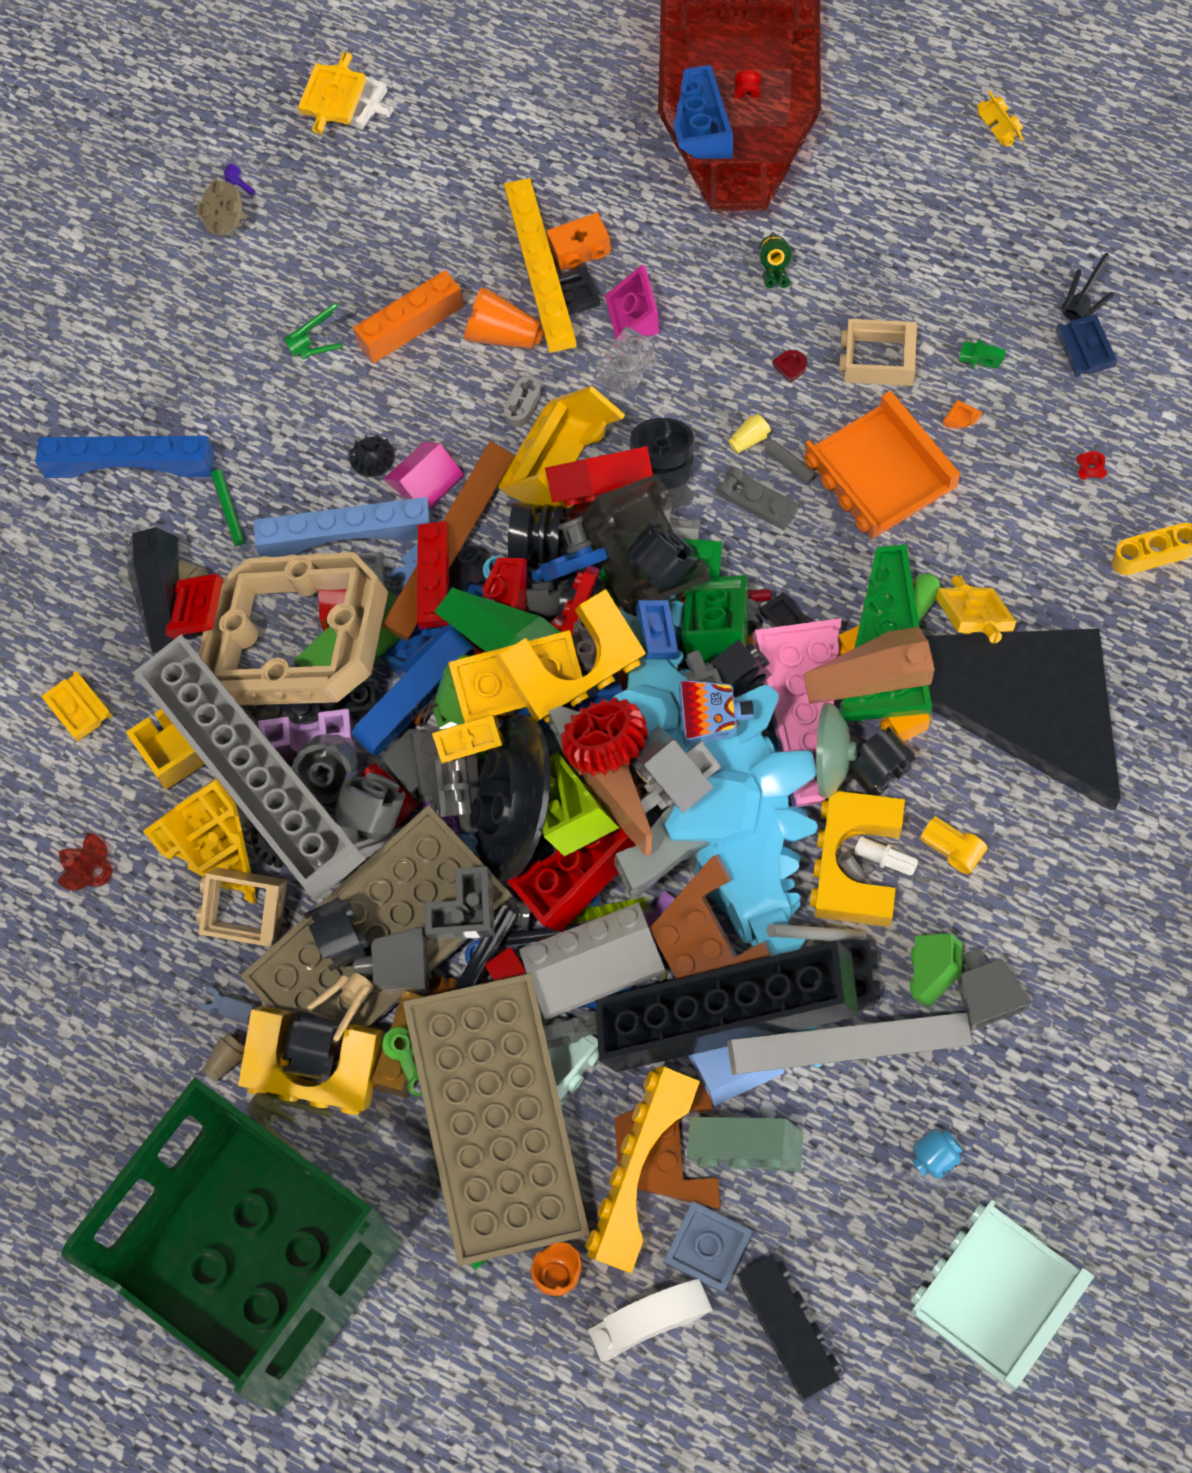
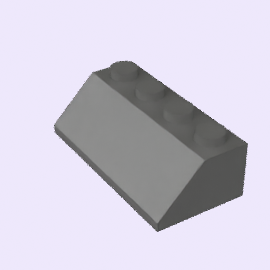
M639 902L519 949L526 973L532 974L536 997L545 1020L666 973Z

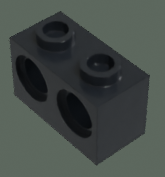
M740 639L710 662L713 668L717 669L726 684L732 685L733 690L740 696L754 690L772 675L766 668L770 662L759 649L757 650L752 643L746 645Z
M870 940L838 941L851 955H857L863 961L862 964L853 966L855 985L862 987L865 991L863 996L857 997L858 1011L873 1010L875 1000H880L879 981H873L872 970L878 968L877 951L871 950Z

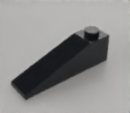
M158 527L133 533L127 547L128 577L152 652L158 653L174 640L165 635L167 624L171 622L176 600L175 586L179 580L178 537Z

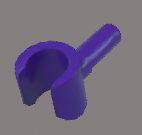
M228 164L224 170L225 182H230L233 185L236 184L252 196L256 191L239 178L242 173L240 168L234 164Z

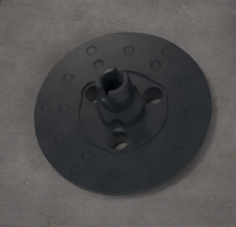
M522 714L510 717L499 728V731L503 733L505 741L501 746L488 749L478 781L477 797L471 806L470 822L472 827L478 829L476 838L478 839L477 849L480 860L499 881H509L516 878L529 863L542 833L549 800L550 759L547 741L539 723L533 717Z

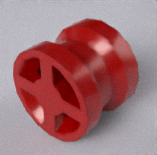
M742 70L736 73L734 83L737 87L734 91V98L743 99L744 94L747 92L750 98H760L761 90L758 87L761 82L760 74L754 70Z

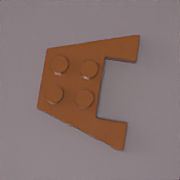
M719 854L709 859L649 928L676 979L774 956L766 940L737 956L705 898L707 894L733 880Z
M702 1082L698 1085L689 1113L712 1111L711 1099ZM634 1110L614 1118L618 1166L623 1156V1153H621L622 1142L627 1134H631L635 1122L632 1121ZM676 1120L660 1135L650 1149L641 1169L637 1190L678 1199L690 1204L694 1201L710 1209L720 1210L718 1178L683 1179L679 1120Z

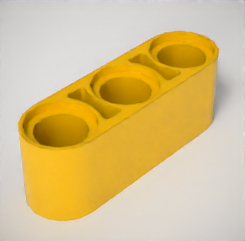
M1187 522L1120 541L1112 558L1113 569L1119 574L1131 575L1189 558L1192 555V524ZM1178 539L1186 540L1188 544L1182 543ZM1150 547H1156V548H1158L1160 551H1159V552L1154 551V550H1152ZM1122 555H1128L1132 557V559H1125Z

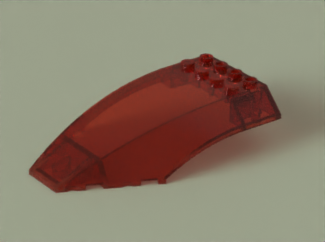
M661 0L657 113L710 211H766L822 111L820 0ZM711 65L733 133V158L696 159L679 148L673 125L677 115V105L681 94L680 89L684 69ZM742 70H754L760 74L761 82L758 85L761 90L760 98L751 96V92L745 93L743 98H734V91L737 87L734 83L736 73Z

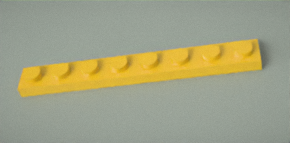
M527 178L504 183L505 194L548 351L551 353L577 347L576 338L531 179Z

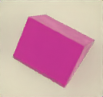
M640 265L605 295L617 342L659 334L658 311L647 270L644 265Z
M422 442L384 478V481L405 499L427 497L429 507L431 508L464 477V474L440 443Z

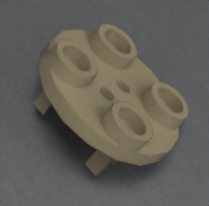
M211 181L196 209L197 215L202 218L205 228L211 234L218 236L231 234L235 228L243 225L240 219L248 218L247 213L242 211L241 196L237 188L230 182Z

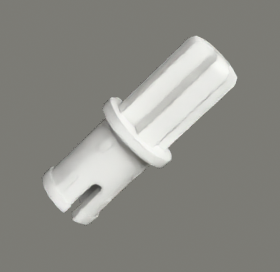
M864 836L860 837L854 855H859L879 863L881 868L887 866L907 875H913L918 865L917 858L892 849L890 844L884 846Z

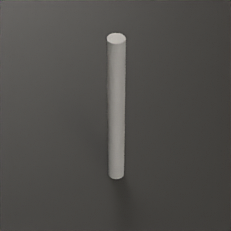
M769 924L767 926L769 937L825 941L866 940L867 938L866 932L863 930Z

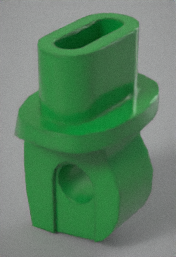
M977 340V343L964 341L959 361L971 364L970 368L973 369L975 363L985 367L998 368L1004 360L1006 350L985 345L983 340Z

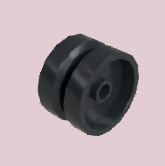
M654 418L645 420L632 430L630 450L647 446L654 477L653 482L644 483L643 486L651 489L667 490L679 487L690 479L693 475L694 434L690 427L672 418Z

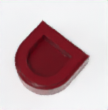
M788 350L772 360V366L791 384L804 374L806 358L797 350Z

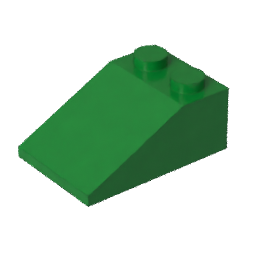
M747 575L688 579L681 632L685 658H687V654L699 650L703 662L707 663L715 659L738 639L748 645Z

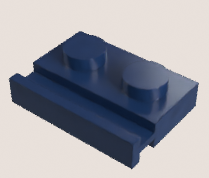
M1097 314L1070 321L1066 325H1057L1056 333L1075 377H1079L1080 374L1085 372L1090 374L1115 367L1117 359Z

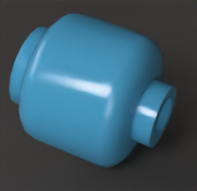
M933 1129L913 1145L916 1157L912 1162L923 1176L929 1173L932 1177L941 1179L961 1163L960 1153L963 1152V1149L947 1129L944 1132L939 1129Z

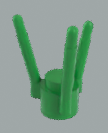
M337 303L326 308L298 330L283 337L293 357L300 354L302 359H305L311 355L343 347L342 343L308 349V346L312 345L307 332L330 317L332 311L338 308Z

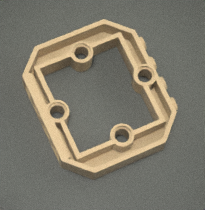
M343 551L333 554L315 553L313 555L299 556L290 554L282 557L262 556L260 558H248L223 578L213 630L203 632L198 655L240 706L339 702L372 673L388 591L375 573L355 552ZM318 589H347L344 603L333 607L327 616L329 626L337 635L330 666L291 667L286 660L277 657L267 661L262 669H238L242 649L252 646L258 638V629L250 620L255 594L298 592L302 596H310L318 592Z

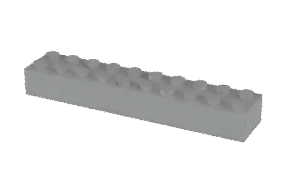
M182 635L175 638L133 672L272 849L315 900L366 860Z

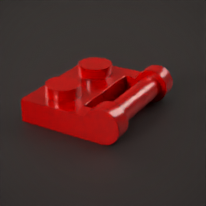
M217 573L182 579L176 582L175 592L177 595L171 622L166 626V636L175 639L179 635L183 636L185 634L213 630L223 579Z

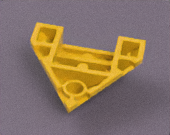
M217 778L201 787L143 830L161 855L170 860L176 856L188 862L187 869L202 877L215 867L251 873L236 802ZM221 881L222 888L228 891L231 888L242 891L245 894L244 899L252 904L256 903L257 898L253 886Z

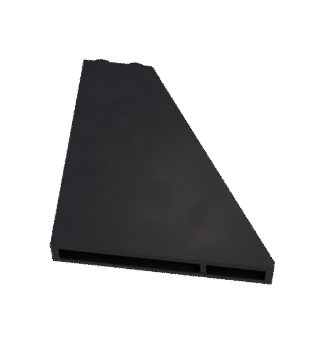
M1099 628L1002 632V638L997 643H991L985 633L925 636L929 643L935 669L932 683L929 685L933 712L1109 810L1116 809L1121 797Z

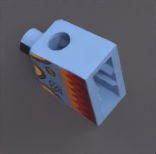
M687 680L680 681L679 700L684 748L693 747L700 740L706 744L733 737L736 732V720L754 718L752 700L734 701L732 685Z

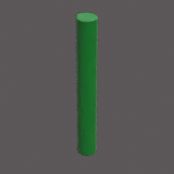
M214 470L211 472V476L234 546L243 545L245 540L222 470Z

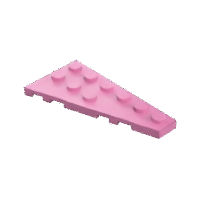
M841 618L755 630L752 634L756 649H759L770 662L766 668L772 675L764 681V685H769L779 695L772 714L780 752L809 750L813 754L815 766L817 732L821 708L824 703H832L834 705V700L809 704L803 674L837 657ZM817 773L814 779L790 795L793 808L820 804L826 800V798H822L819 794Z

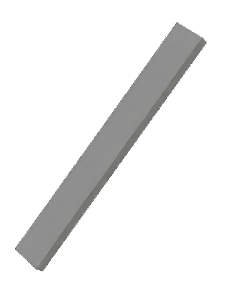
M967 1013L727 1041L732 1075L973 1045Z

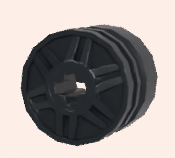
M514 502L511 508L508 528V558H525L527 565H529L534 552H538V559L541 565L548 561L549 553L551 560L562 557L566 551L567 542L563 531L559 530L557 525L567 522L565 506L557 505L552 518L550 504H545L541 516L537 517L534 503Z

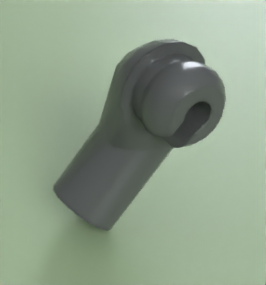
M850 852L842 853L837 859L846 875L855 882L865 881L868 879L867 876L874 871V867L869 861L861 859L857 863Z

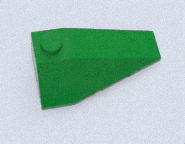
M455 588L449 591L434 611L485 652L515 645L525 638L531 641L561 633V631L541 616Z

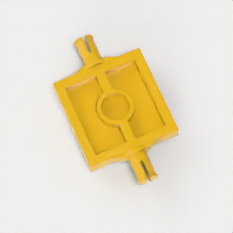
M348 52L341 53L338 65L327 66L315 63L299 103L298 110L300 114L316 118L312 127V131L316 134H323L327 121L350 125L367 79L365 74L354 72L348 68L352 59V55Z
M956 575L951 579V584L954 588H938L936 600L958 633L983 632L991 643H997L1002 638L1000 632L1014 630L1016 620L993 588L970 586L966 584L961 575L959 577Z

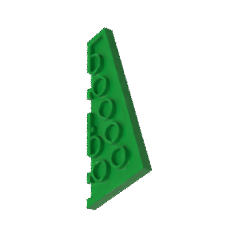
M906 544L876 547L855 648L890 631L919 627ZM929 685L844 698L840 713L846 722L931 714L932 704Z

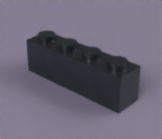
M770 1255L737 1273L736 1279L802 1403L839 1383L840 1378L837 1374L842 1372L835 1356L832 1353L828 1355L825 1353L821 1342L825 1339L816 1322L814 1321L810 1324L803 1311L808 1309L799 1291L792 1292L787 1280L791 1279V1276L783 1261L776 1262L773 1255Z

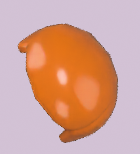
M567 1242L551 1244L545 1250L537 1251L530 1269L534 1286L548 1296H563L572 1291L577 1286L582 1273V1262L579 1252Z

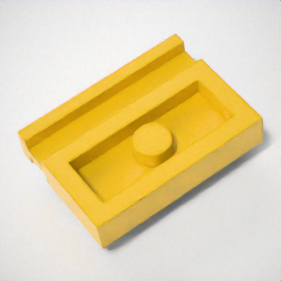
M75 671L72 677L68 680L64 679L41 697L76 742H78L102 725L101 722L106 718L110 719L113 716L80 674Z

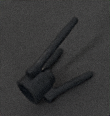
M1108 253L1103 255L1081 293L1074 295L1082 273L1080 269H1077L1066 300L1061 306L1063 309L1062 313L1067 319L1073 321L1091 316L1114 296V293L1110 292L1092 307L1090 305L1091 299L1087 296V293L1109 258Z

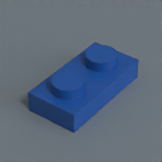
M638 600L636 613L642 645L646 653L644 655L645 659H675L678 654V648L668 600Z

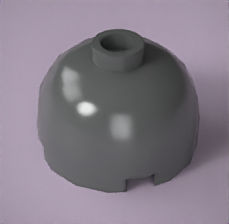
M570 574L567 577L564 575L547 582L544 579L535 582L532 577L528 578L526 581V612L541 616L547 622L554 620L562 590H569L572 583L566 581Z

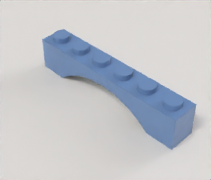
M427 497L255 519V546L260 557H282L290 554L296 555L311 547L344 539L380 538L400 542L418 540V525L432 523L431 511Z

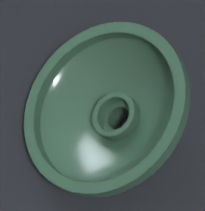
M824 703L818 723L816 771L819 794L822 798H829L837 791L846 778L850 761L856 760L857 746L856 742H851L848 725L839 710L832 703Z

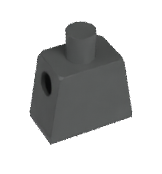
M409 729L401 738L397 736L385 749L387 752L383 755L382 761L385 769L413 799L418 801L422 795H419L409 736L412 733L418 732L414 729Z
M416 928L374 939L371 942L372 955L354 960L355 973L362 976L373 975V984L378 989L430 993L427 936L423 928Z
M975 949L963 955L969 971L960 974L957 984L964 1012L968 1015L970 1032L1027 1011L1031 1001L1002 959L987 964L981 949Z

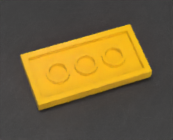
M570 630L528 641L549 673L564 680L583 678ZM512 646L448 662L464 723L492 714L495 716L526 708L496 660L500 653Z

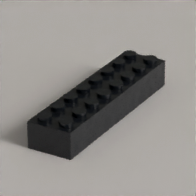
M837 940L595 1000L599 1061L615 1072L728 1047L727 1041L784 1034L859 1016L852 956Z

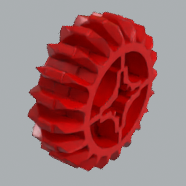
M614 697L609 702L603 698L597 704L591 701L590 707L586 709L580 708L578 715L570 716L571 722L564 725L565 732L561 734L562 751L570 765L574 769L580 770L582 774L589 772L592 776L597 775L599 772L606 776L609 770L615 769L618 772L620 766L624 764L630 766L629 760L639 757V750L646 748L645 741L649 738L647 722L640 709L635 704L629 703L627 699L619 701L617 697Z

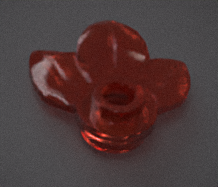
M88 833L84 839L82 849L60 850V862L66 872L59 878L57 883L71 891H77L86 886L101 887L108 883L112 877V866L106 860L108 852L106 844L98 836ZM96 869H102V873L99 876L93 877V872Z

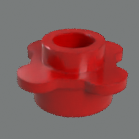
M1089 451L1077 456L1076 462L1079 464L1078 477L1080 479L1087 480L1089 477L1103 479L1106 477L1107 470L1104 468L1105 456L1102 453Z

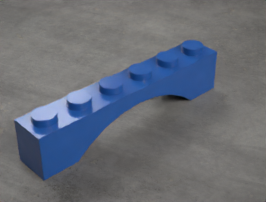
M207 435L39 437L35 463L44 478H75L93 470L113 467L153 469L181 477H212L214 450Z

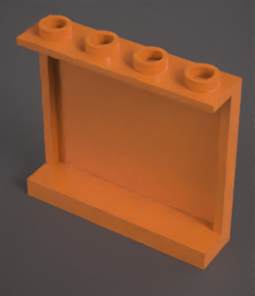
M891 390L881 396V403L877 408L816 445H813L810 440L805 443L804 460L807 466L812 470L816 469L821 475L820 478L824 487L828 491L833 490L837 495L840 507L845 512L849 511L853 515L857 528L862 533L866 532L871 539L876 538L958 486L960 472Z

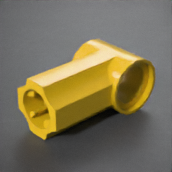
M936 816L931 819L920 836L922 842L947 857V861L952 867L967 875L973 871L988 850L987 845L977 836L971 833L963 834Z

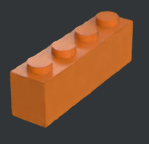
M444 270L354 326L353 330L358 346L374 364L462 309L464 302L461 288L448 272Z

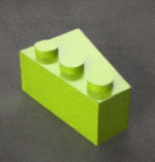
M556 752L549 756L550 791L543 835L562 855L566 856L619 827L587 787L581 775H578L576 769L559 752Z

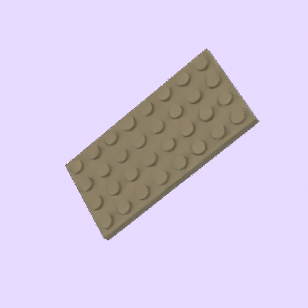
M428 805L316 907L338 897L342 901L349 900L357 917L351 921L356 931L359 929L363 930L370 947L364 949L366 952L365 956L372 955L371 942L374 939L416 928H423L425 930L424 903L456 901L455 869L483 867L485 865ZM492 874L495 914L502 904L505 905L513 896ZM304 917L240 975L267 1007L291 1011L289 1024H294V1020L297 1021L298 1016L292 1015L294 1008L307 1010V1006L336 984L342 975L349 978L355 972L354 961L334 971L329 970L328 965L333 962L331 958L323 959L308 926L314 923L312 918L305 919ZM427 937L429 974L468 938L431 941ZM363 975L373 985V989L360 1005L350 1025L355 1024L371 1028L401 1000L404 991L378 989L373 984V975ZM340 989L312 1011L334 1015V1021L341 1023L351 1005L340 997V994L343 992ZM343 1037L338 1046L330 1043L328 1054L333 1055V1062L340 1056Z
M532 974L404 1001V1011L458 1267L589 1236Z

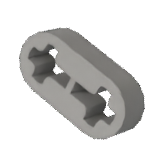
M524 376L520 378L505 404V419L512 427H521L527 424L541 397L540 382L535 377ZM529 386L533 387V391H529L524 398L523 389L527 390ZM521 405L522 414H517L516 417L512 416V412H517Z

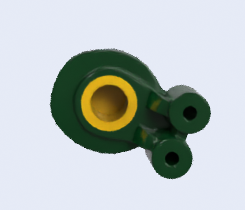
M769 235L761 241L758 247L761 264L766 269L762 274V279L767 288H773L776 284L781 288H786L789 286L790 281L788 273L784 269L791 260V250L783 237Z

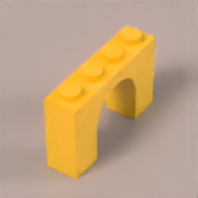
M606 589L575 609L594 640L596 647L595 664L587 676L576 680H564L555 677L545 669L526 638L496 657V660L529 713L537 722L544 719L548 723V712L550 710L563 706L568 702L574 707L589 697L586 693L589 689L597 686L601 690L615 681L612 676L613 674L622 669L627 674L641 665L639 658L646 653Z
M836 791L829 797V801L825 800L822 802L820 819H826L825 830L819 829L817 848H823L822 859L815 858L813 877L819 878L818 889L812 888L809 906L816 907V918L885 927L891 926L896 888L862 884L851 880L840 870L835 854L845 840L856 835L865 834L900 839L905 799Z
M258 1006L251 1010L238 1086L248 1088L247 1092L251 1094H256L257 1092L279 1094L278 1098L284 1101L308 1100L310 1101V1106L317 1108H328L329 1105L341 1107V1112L351 1115H358L360 1111L363 1112L370 1107L374 1088L371 1081L378 1065L384 1030L355 1024L347 1027L343 1035L339 1063L334 1074L328 1080L310 1081L301 1076L281 1072V1066L288 1065V1060H283L282 1056L291 1011L266 1006Z

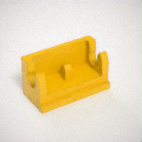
M492 714L433 732L432 735L441 763L501 746L505 739L503 733L499 731L497 716Z

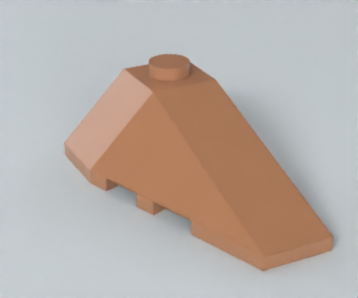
M915 627L887 632L804 673L803 677L809 704L931 685L935 669L928 640L921 629Z
M628 765L620 766L618 772L615 769L609 770L606 776L602 772L595 776H592L589 772L582 774L580 770L576 769L578 775L584 776L590 791L645 856L651 855L652 832Z

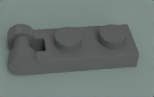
M730 467L725 474L726 479L724 482H720L715 488V493L718 496L783 531L799 510L798 503L744 475L736 467ZM735 485L742 487L739 493L733 490Z

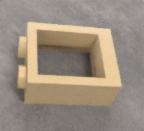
M848 319L847 330H842L841 347H846V354H840L839 371L845 372L844 383L913 386L917 322ZM854 341L903 343L902 366L853 364Z
M218 867L213 868L202 877L200 882V893L203 894V901L196 915V923L200 924L199 934L272 947L280 940L287 880ZM221 881L266 889L261 929L217 921Z

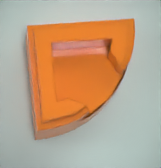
M956 400L943 420L942 425L954 429L969 427L981 418L982 411Z

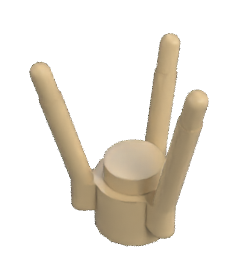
M355 972L349 978L342 975L336 984L307 1006V1010L312 1011L341 989L343 991L340 997L351 1006L333 1036L334 1046H338L345 1029L349 1027L360 1005L373 989L370 981Z

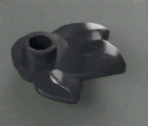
M467 546L455 557L449 568V591L452 588L464 591L470 583L478 585L485 579L483 565L487 560V556L478 546Z

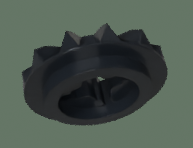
M377 434L375 437L365 435L364 439L359 442L355 441L354 447L349 450L350 464L354 471L362 476H379L389 470L394 462L395 454L393 447L388 439H382ZM364 450L370 452H374L376 450V455L378 459L373 458L371 456L367 458L366 452Z

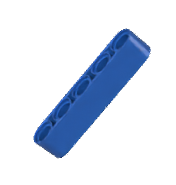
M455 628L448 630L358 722L352 730L351 736L372 756L380 754L435 698L444 668L448 662L458 660V657L461 655L474 656L476 647Z

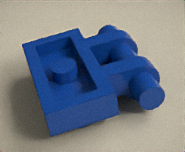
M591 546L574 552L575 555L570 553L541 564L540 568L532 571V578L535 582L543 579L547 582L608 559L604 548L593 551Z

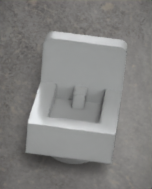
M666 502L664 511H659L658 523L662 524L659 528L663 529L664 533L670 529L682 539L698 540L700 520L671 519L672 503Z

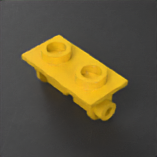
M989 90L988 94L991 99L987 102L982 101L977 105L978 115L988 127L998 122L990 130L1001 145L1011 146L1015 141L1014 138L1017 136L1023 141L1024 138L1020 132L1023 129L1022 124L1015 115L1009 117L1006 113L1009 108L1001 96L995 98Z

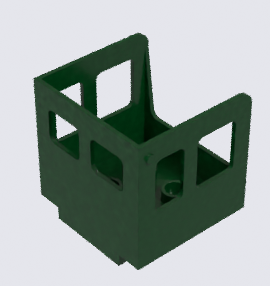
M194 1077L69 1237L62 1249L61 1257L118 1292L236 1384L234 1393L239 1397L279 1414L403 1242L371 1206ZM188 1116H192L202 1126L201 1131L178 1162L169 1168L158 1159V1154L180 1124ZM139 1179L145 1180L154 1187L151 1197L112 1246L106 1247L94 1240L97 1231Z

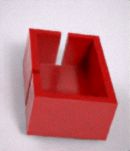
M647 446L545 467L552 503L564 501L565 506L583 503L581 497H585L586 502L603 499L602 493L604 492L606 498L624 494L623 488L626 489V493L644 490V483L654 481Z

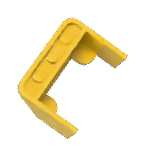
M593 386L552 399L540 412L501 478L498 488L506 495L519 501L534 503L535 507L540 510L543 509L545 504H550L551 512H554L557 505L565 506L564 501L552 503L545 467L576 461L585 445L599 442L605 435L606 425L622 420L625 414ZM573 505L565 506V509L571 508Z

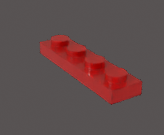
M447 521L419 524L417 542V624L420 629L448 626L449 623L434 611L449 593V526Z

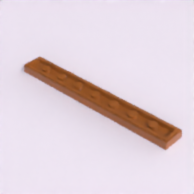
M492 441L488 443L443 520L447 521L449 526V568L515 456ZM417 566L381 627L405 641L408 640L417 625Z

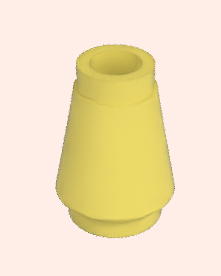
M757 413L753 417L749 416L727 442L739 454L741 451L767 439V434L771 432V429L763 417Z

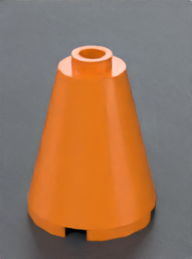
M481 287L472 307L471 317L468 319L464 339L469 342L532 349L534 344L539 346L543 336V329L540 328L541 322L490 289Z

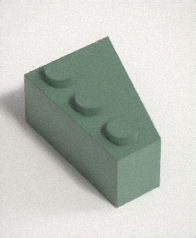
M690 1117L687 1157L698 1163V1167L705 1169H716L718 1165H725L738 1170L759 1168L773 1171L801 1172L804 1133L785 1118Z

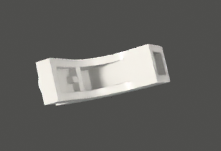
M697 1279L670 1287L636 1301L603 1318V1322L590 1328L588 1331L600 1361L604 1362L653 1336L688 1325L713 1310L700 1280Z

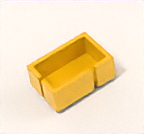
M160 709L154 715L163 727V731L159 733L153 722L147 717L126 731V734L164 789L167 790L205 763L163 710Z

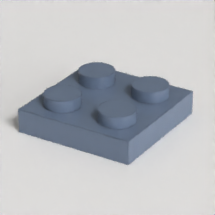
M692 1201L663 1264L695 1280L699 1279L702 1284L724 1294L753 1231Z

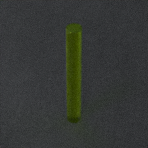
M641 897L586 908L569 924L598 919L638 902L641 909L645 910V899Z

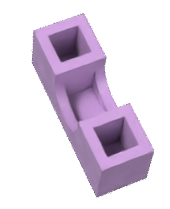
M349 709L318 713L319 720L317 722L305 725L292 723L288 717L258 721V729L284 760L294 759L309 739L323 734L340 735L345 738L354 751L357 750L356 740L351 736L355 725Z

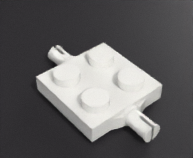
M366 77V84L350 122L351 126L363 130L374 113H379L389 118L393 112L392 106L380 103L387 92L386 84Z

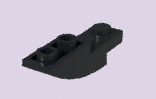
M374 681L362 682L339 702L256 705L257 727L260 720L288 717L295 724H312L319 720L318 713L349 709L353 720L364 717L376 705Z

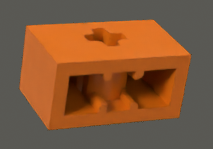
M598 212L546 230L551 253L560 271L574 269L577 265L593 259H602L611 253L610 237Z

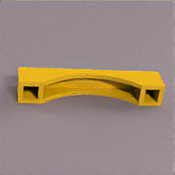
M654 1067V1070L650 1071L646 1076L643 1086L646 1092L642 1103L639 1102L634 1109L632 1121L635 1122L631 1134H627L622 1142L621 1153H623L619 1166L616 1165L611 1173L609 1184L612 1186L608 1197H605L599 1206L598 1217H600L596 1230H592L587 1239L586 1249L588 1253L586 1257L632 1274L643 1243L636 1210L637 1185L642 1166L650 1149L660 1135L676 1120L689 1113L700 1081L666 1067Z

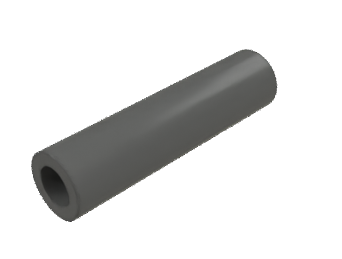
M771 440L767 444L764 451L807 485H810L816 479L817 473L775 440Z

